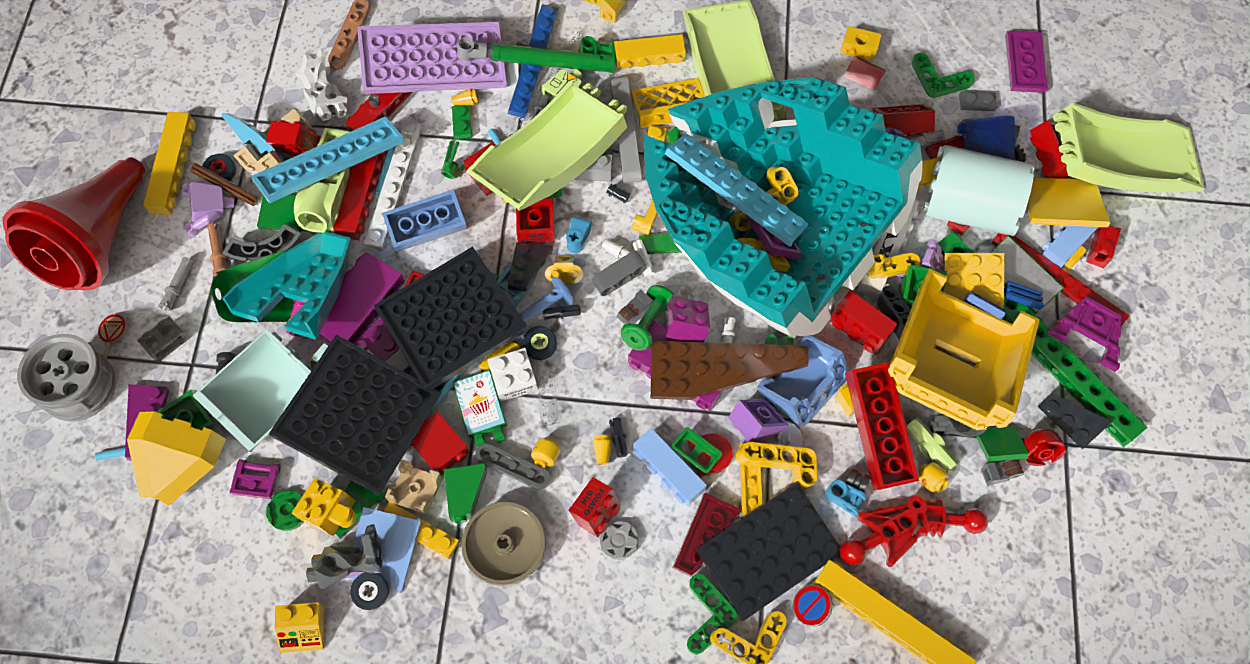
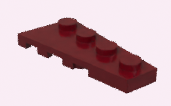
M705 492L672 568L690 577L693 576L703 563L695 549L729 528L742 510Z

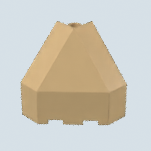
M296 107L277 121L284 120L290 123L299 121L304 123L306 128L312 129L311 119L306 121ZM269 128L263 132L266 136L268 135ZM253 143L247 144L233 155L245 170L252 172L254 170L261 172L283 162L274 150L268 154H261ZM285 154L289 159L295 157Z

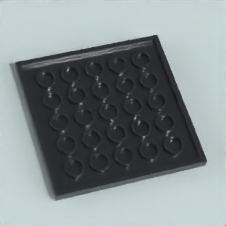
M473 246L374 305L426 392L436 388L529 330L527 324Z
M336 334L269 432V436L380 496L441 396V392L435 389L426 392L418 379Z

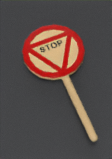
M118 314L107 316L98 327L99 338L103 342H107L103 354L105 359H107L111 343L119 340L126 331V320Z

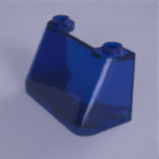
M1001 115L970 118L959 122L957 133H959L960 137H964V149L1015 160L1014 116Z

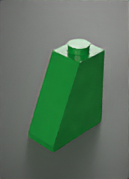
M485 464L444 470L448 513L451 522L461 524L472 518L487 474Z

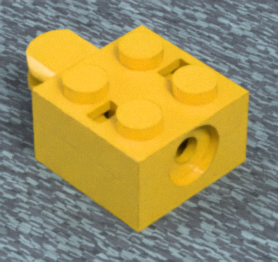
M314 478L292 511V514L304 523L333 537L340 526L348 528L355 522L356 513L351 509L355 500L343 490Z

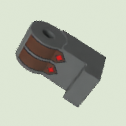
M640 290L618 312L617 318L623 324L636 323L646 313L653 300Z
M1019 459L987 463L981 468L987 486L1006 482L1024 475Z

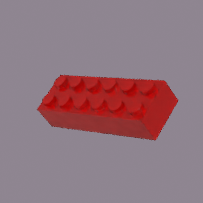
M890 362L845 372L873 490H882L919 481L894 377H891L888 372Z

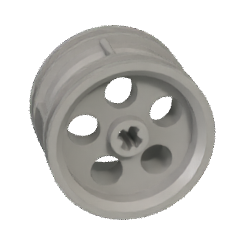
M56 334L35 343L23 356L17 372L18 385L24 396L54 418L66 422L86 420L99 413L111 400L116 387V375L112 365L84 339L72 334ZM89 365L86 373H77V369L80 366ZM50 384H54L53 392L47 395V387ZM77 384L78 390L71 395H67V387Z

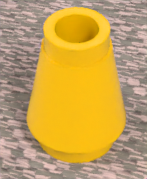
M467 89L452 96L454 106H471L479 103V97L476 89Z
M610 435L594 436V441L592 442L597 464H609L612 446Z

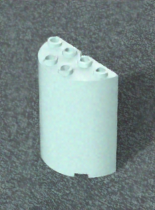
M948 145L940 146L937 154L940 161H937L932 174L936 175V177L932 179L928 189V193H931L930 199L925 201L923 208L926 211L925 216L1014 236L1019 228L1020 217L1023 218L1034 178V174H1032L1035 168L1034 164Z
M267 329L193 395L249 452L269 435L281 414L312 371L310 365L303 358L298 360L299 357L289 345L285 347L281 343L282 338L276 332L270 333Z

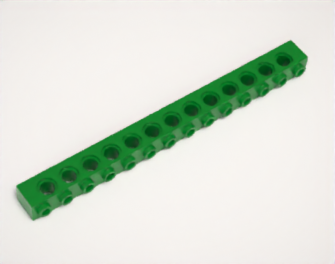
M951 232L937 243L941 247V253L944 256L945 253L954 252L975 253L954 232ZM1004 284L1005 314L1002 320L1013 324L1021 311L1040 319L1036 333L1039 337H1035L1031 354L1085 409L1112 421L1105 430L1122 447L1128 445L1148 427L1142 419L1137 417L1129 409L1128 405L1122 402L1114 394L1113 390L1107 387L1100 380L1099 376L1093 373L1086 366L1085 362L1071 351L1068 345L1048 335L1047 332L1050 329L1040 317L1030 310L1029 306L1006 299Z

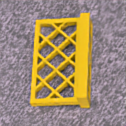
M698 78L631 90L640 128L671 123L673 121L668 111L669 108L690 102L694 96L697 98L705 97ZM691 85H696V89L694 91L687 87ZM676 88L680 91L676 94L674 92H671V89ZM655 92L663 93L660 97L654 95ZM683 92L690 94L688 98L681 95ZM637 95H644V96H646V97L644 98V100H641V99L637 98L636 96H637ZM666 95L673 97L671 102L664 99ZM650 98L656 100L654 105L647 101ZM677 99L683 102V103L675 104V102L677 101ZM660 103H663V104L667 105V106L657 107ZM643 106L650 108L646 110H641Z

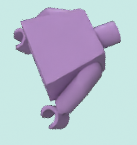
M206 180L190 182V186L189 184L182 186L185 190L182 194L185 198H189L191 222H194L193 225L186 223L184 226L186 230H190L186 232L190 237L196 236L198 230L222 218L224 208H234V198L223 197L222 188Z

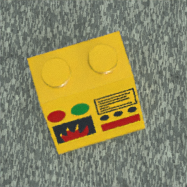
M316 602L275 606V632L280 653L324 650L325 607L322 604Z

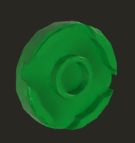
M283 490L275 494L266 507L268 522L281 531H292L300 527L304 522L294 516L292 511L302 498V495L293 490Z

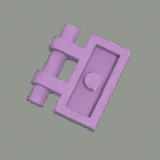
M930 240L928 242L930 248L927 249L922 259V266L945 271V256L941 253L942 249L939 244H936L935 240Z

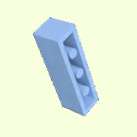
M1064 225L1066 229L1064 231L1060 229L1053 237L1055 239L1054 242L1049 241L1043 247L1045 252L1042 255L1062 268L1098 227Z
M652 428L633 443L634 455L640 461L643 459L648 464V470L653 475L657 474L662 479L661 483L668 490L671 488L675 493V498L681 504L685 503L689 506L705 492L707 485Z

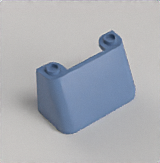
M810 335L804 336L797 343V345L808 346V367L787 373L783 372L776 380L771 377L765 378L757 387L763 397L800 426H805L846 381L845 372L849 371L842 351Z

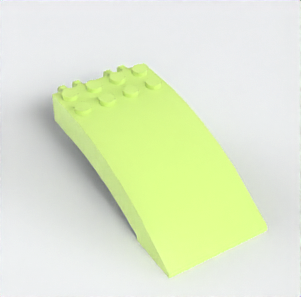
M750 0L683 10L697 77L705 96L723 90L776 81L763 44L758 19ZM772 101L773 122L785 120L786 106Z
M570 81L531 121L497 145H491L467 170V173L520 211L554 194L592 165L627 128L624 119L627 106L621 105L618 107L619 102L616 99L606 106L597 100L601 94L599 88L593 89V85L588 82L579 89Z
M1074 102L1053 115L1054 121L1058 122L1055 125V130L1061 134L1062 145L1059 146V151L1064 154L1061 156V161L1067 165L1068 176L1104 187L1130 191L1179 192L1202 191L1205 189L1189 127L1167 119L1157 121L1114 116L1098 112Z

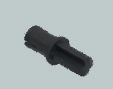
M560 304L558 307H549L543 311L544 320L553 318L563 319V317L581 315L580 305L562 306Z
M613 418V422L609 420L612 432L611 440L614 442L617 457H626L628 454L625 441L627 436L623 431L621 418Z

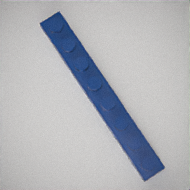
M545 4L541 5L528 47L547 49L558 8ZM522 65L508 114L525 119L541 66Z

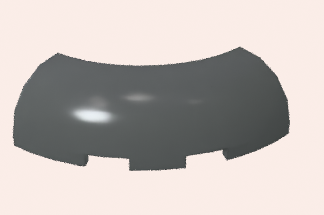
M287 222L275 235L267 239L248 240L235 235L231 237L222 254L243 261L260 259L286 251L299 238L301 231Z

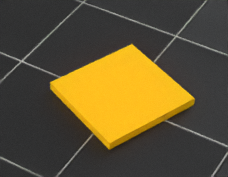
M1033 178L1026 206L1031 224L1109 227L1110 220L1096 184L1080 179Z

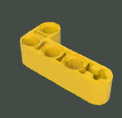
M770 167L766 176L772 189L766 193L771 194L781 204L787 205L797 197L798 188L786 168ZM777 171L780 172V178L778 180L775 177ZM788 187L789 193L785 196L784 191ZM741 210L733 213L729 218L730 226L738 229V231H747L752 228L745 216L746 214Z
M747 442L736 452V460L742 465L792 470L793 484L798 483L802 490H806L817 481V457L812 449ZM764 452L768 454L769 459L764 456ZM783 454L787 456L788 461L784 459ZM802 456L806 459L807 463L803 461ZM802 476H805L808 482H805Z

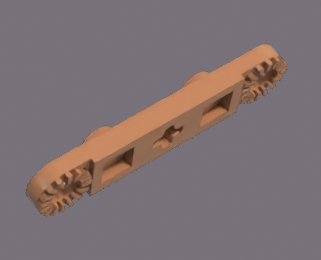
M355 0L352 3L328 57V62L332 69L340 70V68L343 69L358 39L357 26L364 25L366 16L370 11L367 0ZM361 4L365 6L363 9H357ZM334 59H341L339 63H333Z

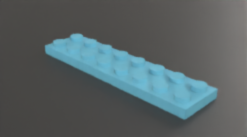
M385 116L252 175V179L268 203H272L403 143L404 139Z
M687 133L666 150L665 154L789 247L809 225L802 217L797 216L787 206L778 202L771 194L766 193L756 183L747 179L740 171L735 170L725 160L716 156L709 148L704 147Z

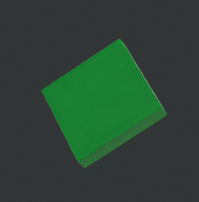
M1015 427L989 428L983 434L976 436L988 462L1028 458L1029 453Z

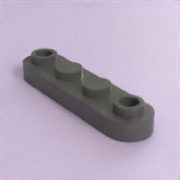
M482 444L476 450L478 462L485 464V466L538 490L545 489L550 484L548 471L490 444ZM485 453L490 454L488 458L483 457ZM539 477H542V478H544V481L541 482V483H538V482H537V479H538Z

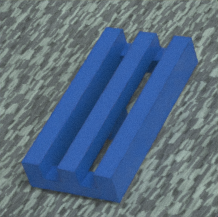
M1009 280L1005 283L1006 299L1039 310L1044 307V303H1042L1043 297H1041L1043 295L1042 291Z

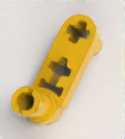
M653 199L645 217L638 214L635 215L631 227L632 230L650 235L658 216Z
M914 253L886 258L882 254H875V263L866 274L873 279L905 274L908 265H920V258ZM890 263H892L893 266H896V268L893 269V267H889Z

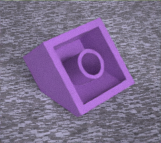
M767 399L739 400L728 417L747 442L766 443L789 426Z

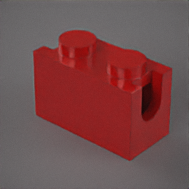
M1114 226L1098 227L1094 233L1086 262L1104 269L1113 258L1121 228H1115ZM1100 253L1104 254L1103 259H1100L1096 256Z

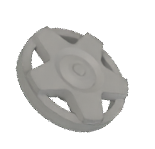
M615 521L609 523L606 531L601 533L600 546L609 558L623 560L630 557L636 551L638 535L634 527L629 523ZM630 531L633 532L635 538L629 536ZM607 533L608 538L603 541L604 535ZM626 548H632L628 553L625 554ZM613 549L615 555L609 553L607 550Z

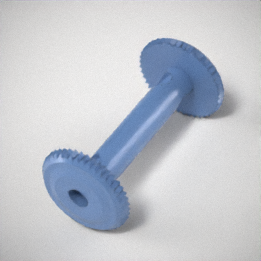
M553 277L551 279L555 288L553 291L519 313L525 323L561 298L567 305L573 304V297L560 278ZM522 334L517 338L522 339L524 335Z

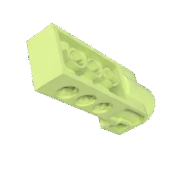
M325 128L318 146L349 133V131ZM352 166L298 191L294 202V214L298 226L312 232H335L334 226Z

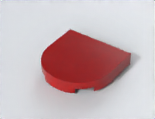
M710 433L701 436L722 452V456L708 473H704L697 468L700 479L724 471L731 463L733 449L730 442L722 435ZM687 440L689 449L692 452L696 445ZM702 452L697 461L706 466L712 458L706 452Z

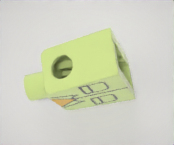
M574 69L571 74L560 70L542 86L543 95L549 96V99L552 101L570 81L581 89L582 81L580 78L582 73L577 69Z

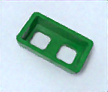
M688 427L683 430L672 444V448L704 473H708L722 456V452ZM686 440H690L696 445L690 454L681 449ZM702 452H706L712 458L706 466L697 461Z

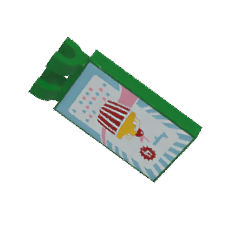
M488 370L453 382L467 435L469 438L474 437L476 446L479 447L482 444H486L483 434L492 431L498 443L506 441L502 427L507 426L491 371Z

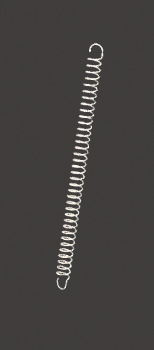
M572 39L570 42L567 43H571L573 45L576 41ZM563 47L562 50L571 51L572 47Z

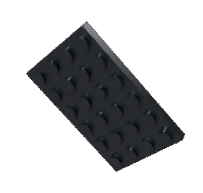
M795 483L695 549L732 607L736 610L741 621H745L825 566L829 560L832 561L840 555V545L798 483Z

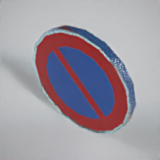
M806 585L798 590L794 597L793 613L796 619L805 626H821L832 614V597L820 585Z

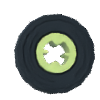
M536 326L529 329L524 335L523 348L526 349L527 355L530 358L545 360L556 351L557 339L553 331L548 327ZM537 340H541L543 346L539 347Z

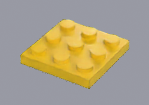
M945 253V271H947L946 276L948 278L945 282L944 293L963 301L971 290L1004 309V253Z

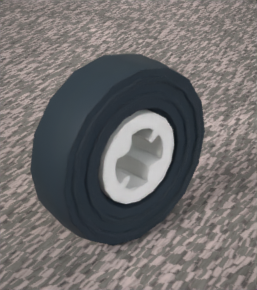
M365 572L354 579L350 589L352 601L362 610L379 608L385 603L389 594L387 581L378 573L371 574ZM368 585L369 587H374L371 597L365 594Z

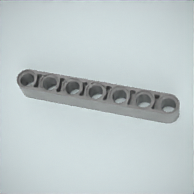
M628 76L610 78L612 100H618V107L621 105L627 106V111L624 114L627 128L617 138L623 184L641 182V169Z

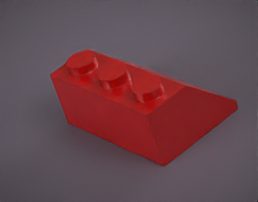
M926 104L873 108V112L883 115L885 127L899 129L903 132L904 136H911V133L921 135L924 132L927 134L928 132H935V110Z
M1047 120L1029 130L1032 136L1030 141L1036 147V156L1043 165L1041 167L1043 174L1046 177L1056 179L1070 178L1071 176H1068L1067 165L1061 161V156L1064 154L1059 151L1062 141L1060 132L1055 130L1056 124Z

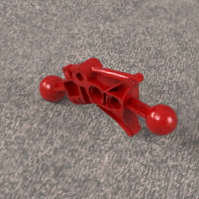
M915 495L909 498L906 504L895 507L892 505L868 512L861 511L857 516V520L867 525L873 534L861 541L856 539L846 540L840 547V555L846 564L857 565L864 561L867 551L881 544L887 555L886 565L893 567L917 542L920 536H927L930 533L934 537L937 533L938 537L941 538L946 525L963 526L967 532L979 534L987 529L989 520L987 514L981 509H969L964 514L945 513V506H943L941 499L931 502ZM904 509V512L896 515L895 517L886 516L894 514L895 511ZM919 518L921 527H919L917 533L914 536H912L913 532L917 527V519ZM900 521H906L909 527L903 526ZM883 530H889L892 536H886Z

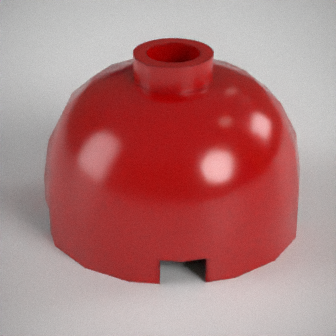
M1034 429L1023 440L1029 453L1026 460L1032 466L1046 465L1044 462L1049 460L1052 463L1056 462L1066 452L1063 440L1058 433L1051 429Z

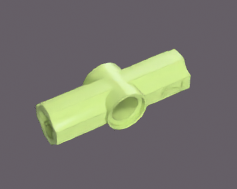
M919 417L912 420L906 426L907 432L917 442L919 451L926 458H931L934 463L940 465L947 472L959 463L945 448L943 439L937 433H932Z

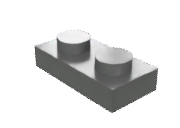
M961 91L959 94L960 110L995 111L997 109L996 93Z

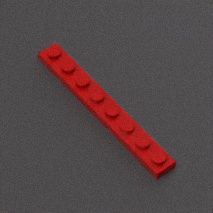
M998 233L991 244L996 247L1009 235ZM1015 235L1009 236L1064 287L1061 293L1076 304H1079L1086 296L1121 315V327L1129 318V315Z

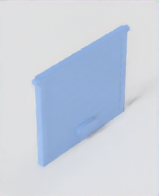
M363 507L352 547H360V552H363L364 548L361 537L365 533L366 526L375 524L378 537L382 539L383 569L378 574L385 578L389 588L398 590L397 592L402 593L421 519L417 518L415 520ZM359 575L353 576V577H349V578L355 579V578H357Z

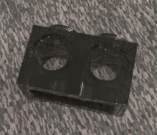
M169 316L161 320L153 329L145 332L137 341L158 363L189 340V338Z

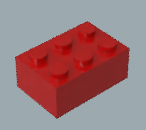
M851 290L838 303L829 321L837 330H842L852 341H857L867 352L875 355L886 344L898 325Z

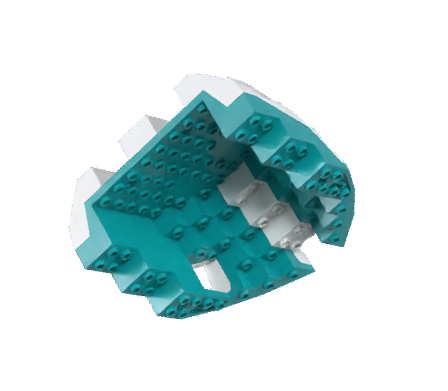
M815 77L768 81L723 90L669 108L668 111L674 125L678 127L682 136L687 133L694 137L696 141L709 148L712 153L725 160L735 170L740 171L743 176L756 183L765 192L772 189L766 176L768 169L773 166L786 168L798 188V195L785 206L809 224L795 240L802 252L800 258H786L790 265L787 272L772 269L768 253L736 240L739 238L759 240L753 228L747 231H738V229L730 226V216L739 209L668 157L665 152L671 144L644 135L646 180L656 211L672 240L688 258L690 264L700 276L708 279L720 293L733 303L748 310L766 324L793 338L797 335L809 336L819 333L831 319L827 303L841 286L854 290L875 263L872 251L874 244L884 232L896 236L907 223L922 177L920 143L887 133L882 114L850 105L845 86ZM772 101L793 108L796 120L773 122ZM779 171L776 172L775 176L777 180L780 178ZM788 187L784 191L785 196L789 193ZM820 278H826L825 281L817 282Z

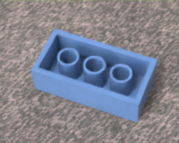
M454 190L382 213L396 252L466 230V223Z

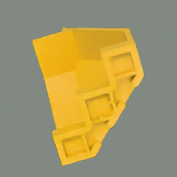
M140 412L127 439L139 496L152 497L169 506L215 467L226 439L211 429L203 428L201 431L191 426L192 423L176 418L174 421L163 419L162 414L157 412Z

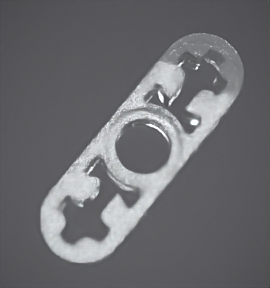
M543 369L537 375L540 419L543 424L550 426L558 420L555 375L551 370ZM545 375H548V378H552L548 379L549 387H545L543 380ZM545 393H551L553 399L546 402L542 399V396ZM546 407H550L551 415H553L550 420L546 417Z

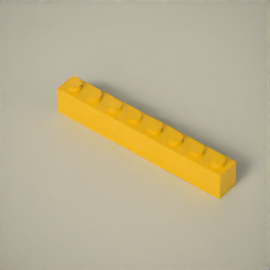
M829 560L813 583V585L824 589L833 599L927 664L976 663V660L971 658V653L965 649L955 647L953 641L948 637L938 635L934 632L935 629L927 623L922 624L916 620V616L907 610L903 611L897 607L898 604L894 600L881 596L878 589L861 582L862 579L858 575L848 573L844 570L843 565L837 561L832 562Z

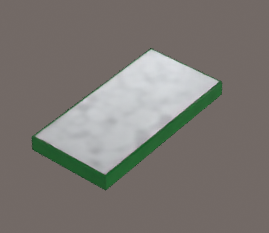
M1009 236L990 252L1004 253V284L1009 280L1042 291L1043 295L1041 297H1043L1042 303H1044V306L1064 289ZM1029 306L1030 310L1034 314H1037L1040 311L1039 309Z

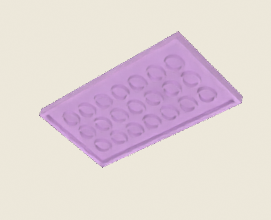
M499 22L357 26L363 94L506 88L507 86L504 62L491 61V58L488 57L486 59L472 58L469 61H462L457 57L458 42L464 37L472 39L473 42L487 43V46H492L493 43L502 45Z

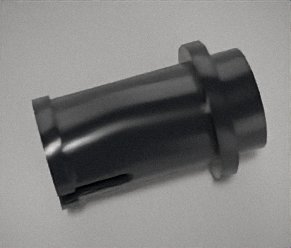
M612 183L606 191L609 197L613 196L624 204L631 195L617 187V184L613 185Z

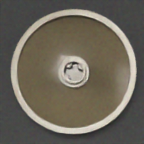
M513 502L493 503L476 512L467 523L462 536V554L470 571L483 582L495 586L514 585L531 576L540 565L545 552L544 531L538 518L526 507Z

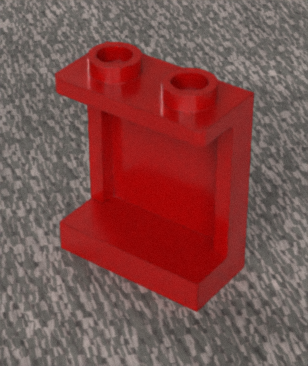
M436 412L424 422L411 443V446L417 450L431 469L439 472L440 475H444V470L451 469V466L456 462H462L469 453L466 444L439 412Z

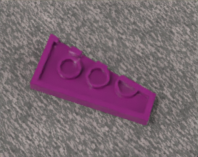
M128 384L125 458L127 461H132L127 439L139 413L157 412L163 408L170 391L168 387Z

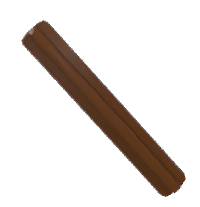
M194 163L191 166L190 171L193 174L216 186H220L222 190L251 206H255L258 202L257 196L199 164Z

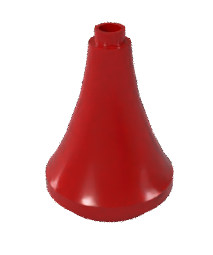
M128 157L125 160H118L105 171L70 189L55 195L14 204L4 214L2 220L5 240L10 252L26 270L51 286L63 290L88 291L96 289L108 276L109 257L114 237L123 212L143 182L145 167L137 159Z

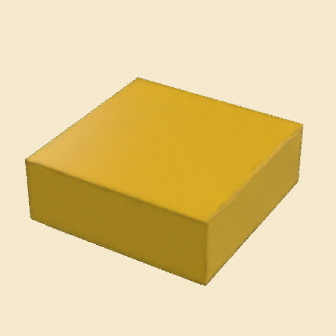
M1080 246L1064 266L1067 269H1071L1085 254L1087 249Z

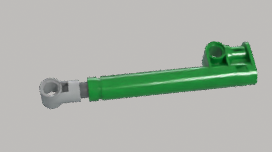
M591 36L582 38L578 52L507 44L500 45L497 43L487 46V43L473 42L472 39L467 37L461 38L458 42L457 57L462 61H469L472 58L486 59L488 57L491 58V61L608 73H613L615 66L614 41H610V44L600 43Z

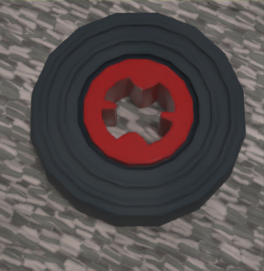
M225 154L211 155L202 164V167L228 181H231L236 173L234 161Z

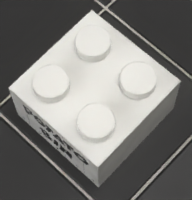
M525 348L487 359L500 402L538 391Z

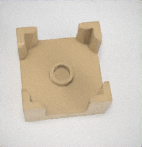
M402 459L398 467L400 471L398 480L393 490L391 488L388 489L385 498L388 502L390 501L399 507L427 516L443 479L439 472L430 470V473L413 467L411 462Z

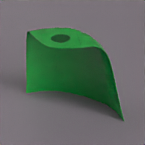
M284 251L217 273L211 285V294L217 313L222 319L240 323L256 322L233 315L222 298L236 284L283 254ZM216 288L219 289L221 293L220 300L216 297ZM283 297L261 322H288L293 311V299Z

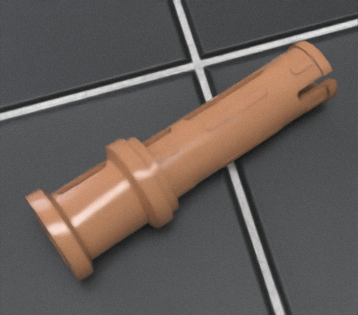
M214 223L207 226L212 250L210 261L213 263V276L229 268L226 262L228 256L222 254L223 245L220 225L217 223L215 224L216 228Z

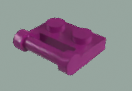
M239 459L229 493L231 495L272 500L277 476L280 473V464L251 463ZM245 470L267 472L269 476L263 477L243 473Z

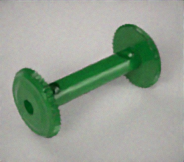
M651 286L646 294L653 302L639 323H627L621 328V337L629 347L640 351L651 347L652 338L647 330L659 312L666 310L671 296H675L665 286Z

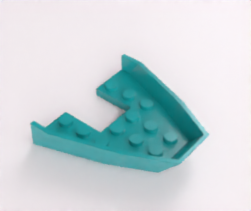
M320 232L287 250L236 284L222 299L233 315L259 323L283 297L305 302L284 326L289 332L317 340L341 289L348 265L350 237Z

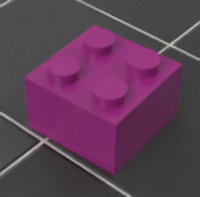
M672 295L665 310L666 337L686 342H704L710 330L708 303Z

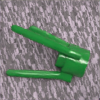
M453 141L449 142L441 169V174L449 179H454L455 176L459 177L465 169L464 164L458 169V164L453 161L459 146L458 141L455 143L452 153Z

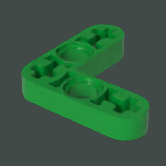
M924 53L915 54L911 63L926 94L932 98L968 89L975 80L974 75L968 71L939 78L929 57ZM927 72L931 74L932 77L926 78L924 77L923 73ZM946 82H952L954 87H948Z
M695 574L690 579L689 588L713 615L687 640L686 646L688 651L693 655H699L712 644L710 636L706 633V627L712 624L717 629H729L737 619V612L704 575ZM694 580H702V587L705 590L709 587L711 590L707 591L704 597H702L700 594L703 593V590L700 587H694ZM711 594L716 595L719 599L718 604L715 606L707 602V597ZM722 603L725 605L722 609L726 613L729 611L732 613L731 621L728 619L724 621L722 619L724 614L721 610L718 613L715 612ZM702 632L704 638L709 640V642L706 643L703 640L700 644V650L698 648L692 649V640L698 641L702 637L699 633Z

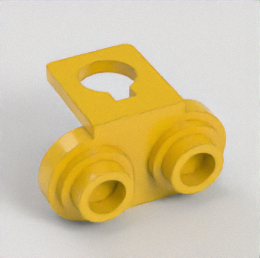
M555 256L554 264L547 267L545 277L551 283L553 277L560 278L564 283H577L582 279L583 271L580 266L573 264L574 256Z

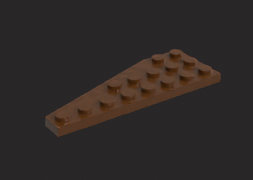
M652 341L650 399L692 400L698 396L713 394L715 391L722 389L727 390L755 382L761 378H769L779 373H787L808 367V346Z

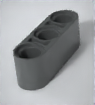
M632 251L594 275L592 282L600 295L606 296L643 273L647 269V265L638 251Z

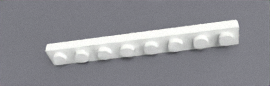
M404 121L400 133L403 136L404 142L395 148L364 242L365 247L379 250L384 249L389 232L382 213L395 209L398 206L423 128L421 123Z

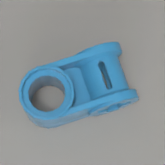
M573 216L566 234L567 249L570 252L579 253L582 251L591 231V220Z
M841 480L833 481L825 491L829 501L852 515L859 514L858 509L862 502L867 499L863 492ZM832 488H838L840 495L834 494Z

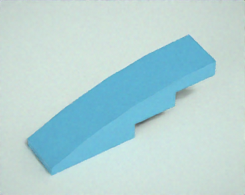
M223 112L221 114L244 144L253 143L261 154H268L274 150L283 162L289 159L284 152L266 143L267 136L247 121L231 113Z

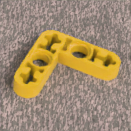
M779 611L770 612L766 616L753 644L724 628L715 629L711 633L710 640L713 646L743 664L756 663L755 659L747 657L749 652L753 656L760 655L762 663L758 664H768L786 626V617ZM778 616L780 625H775L772 631L767 630L766 628L773 627L774 621L772 618ZM723 633V638L727 641H731L732 638L734 640L730 644L726 642L718 643L719 639L716 636ZM765 634L772 638V643L768 647L762 643V637ZM738 642L743 644L745 649L742 655H737L734 651V646Z

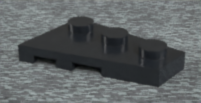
M1053 393L1038 406L1082 450L1112 423V421Z

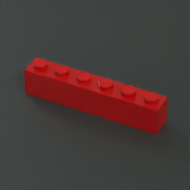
M387 150L352 166L334 226V231L337 235L359 241L361 234H364V222L369 217V205L374 200L373 191L378 185L379 171H382L383 156H386Z

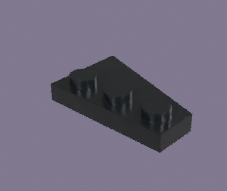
M516 242L508 290L527 292L536 278L537 272L545 264L548 255L552 253L553 246Z

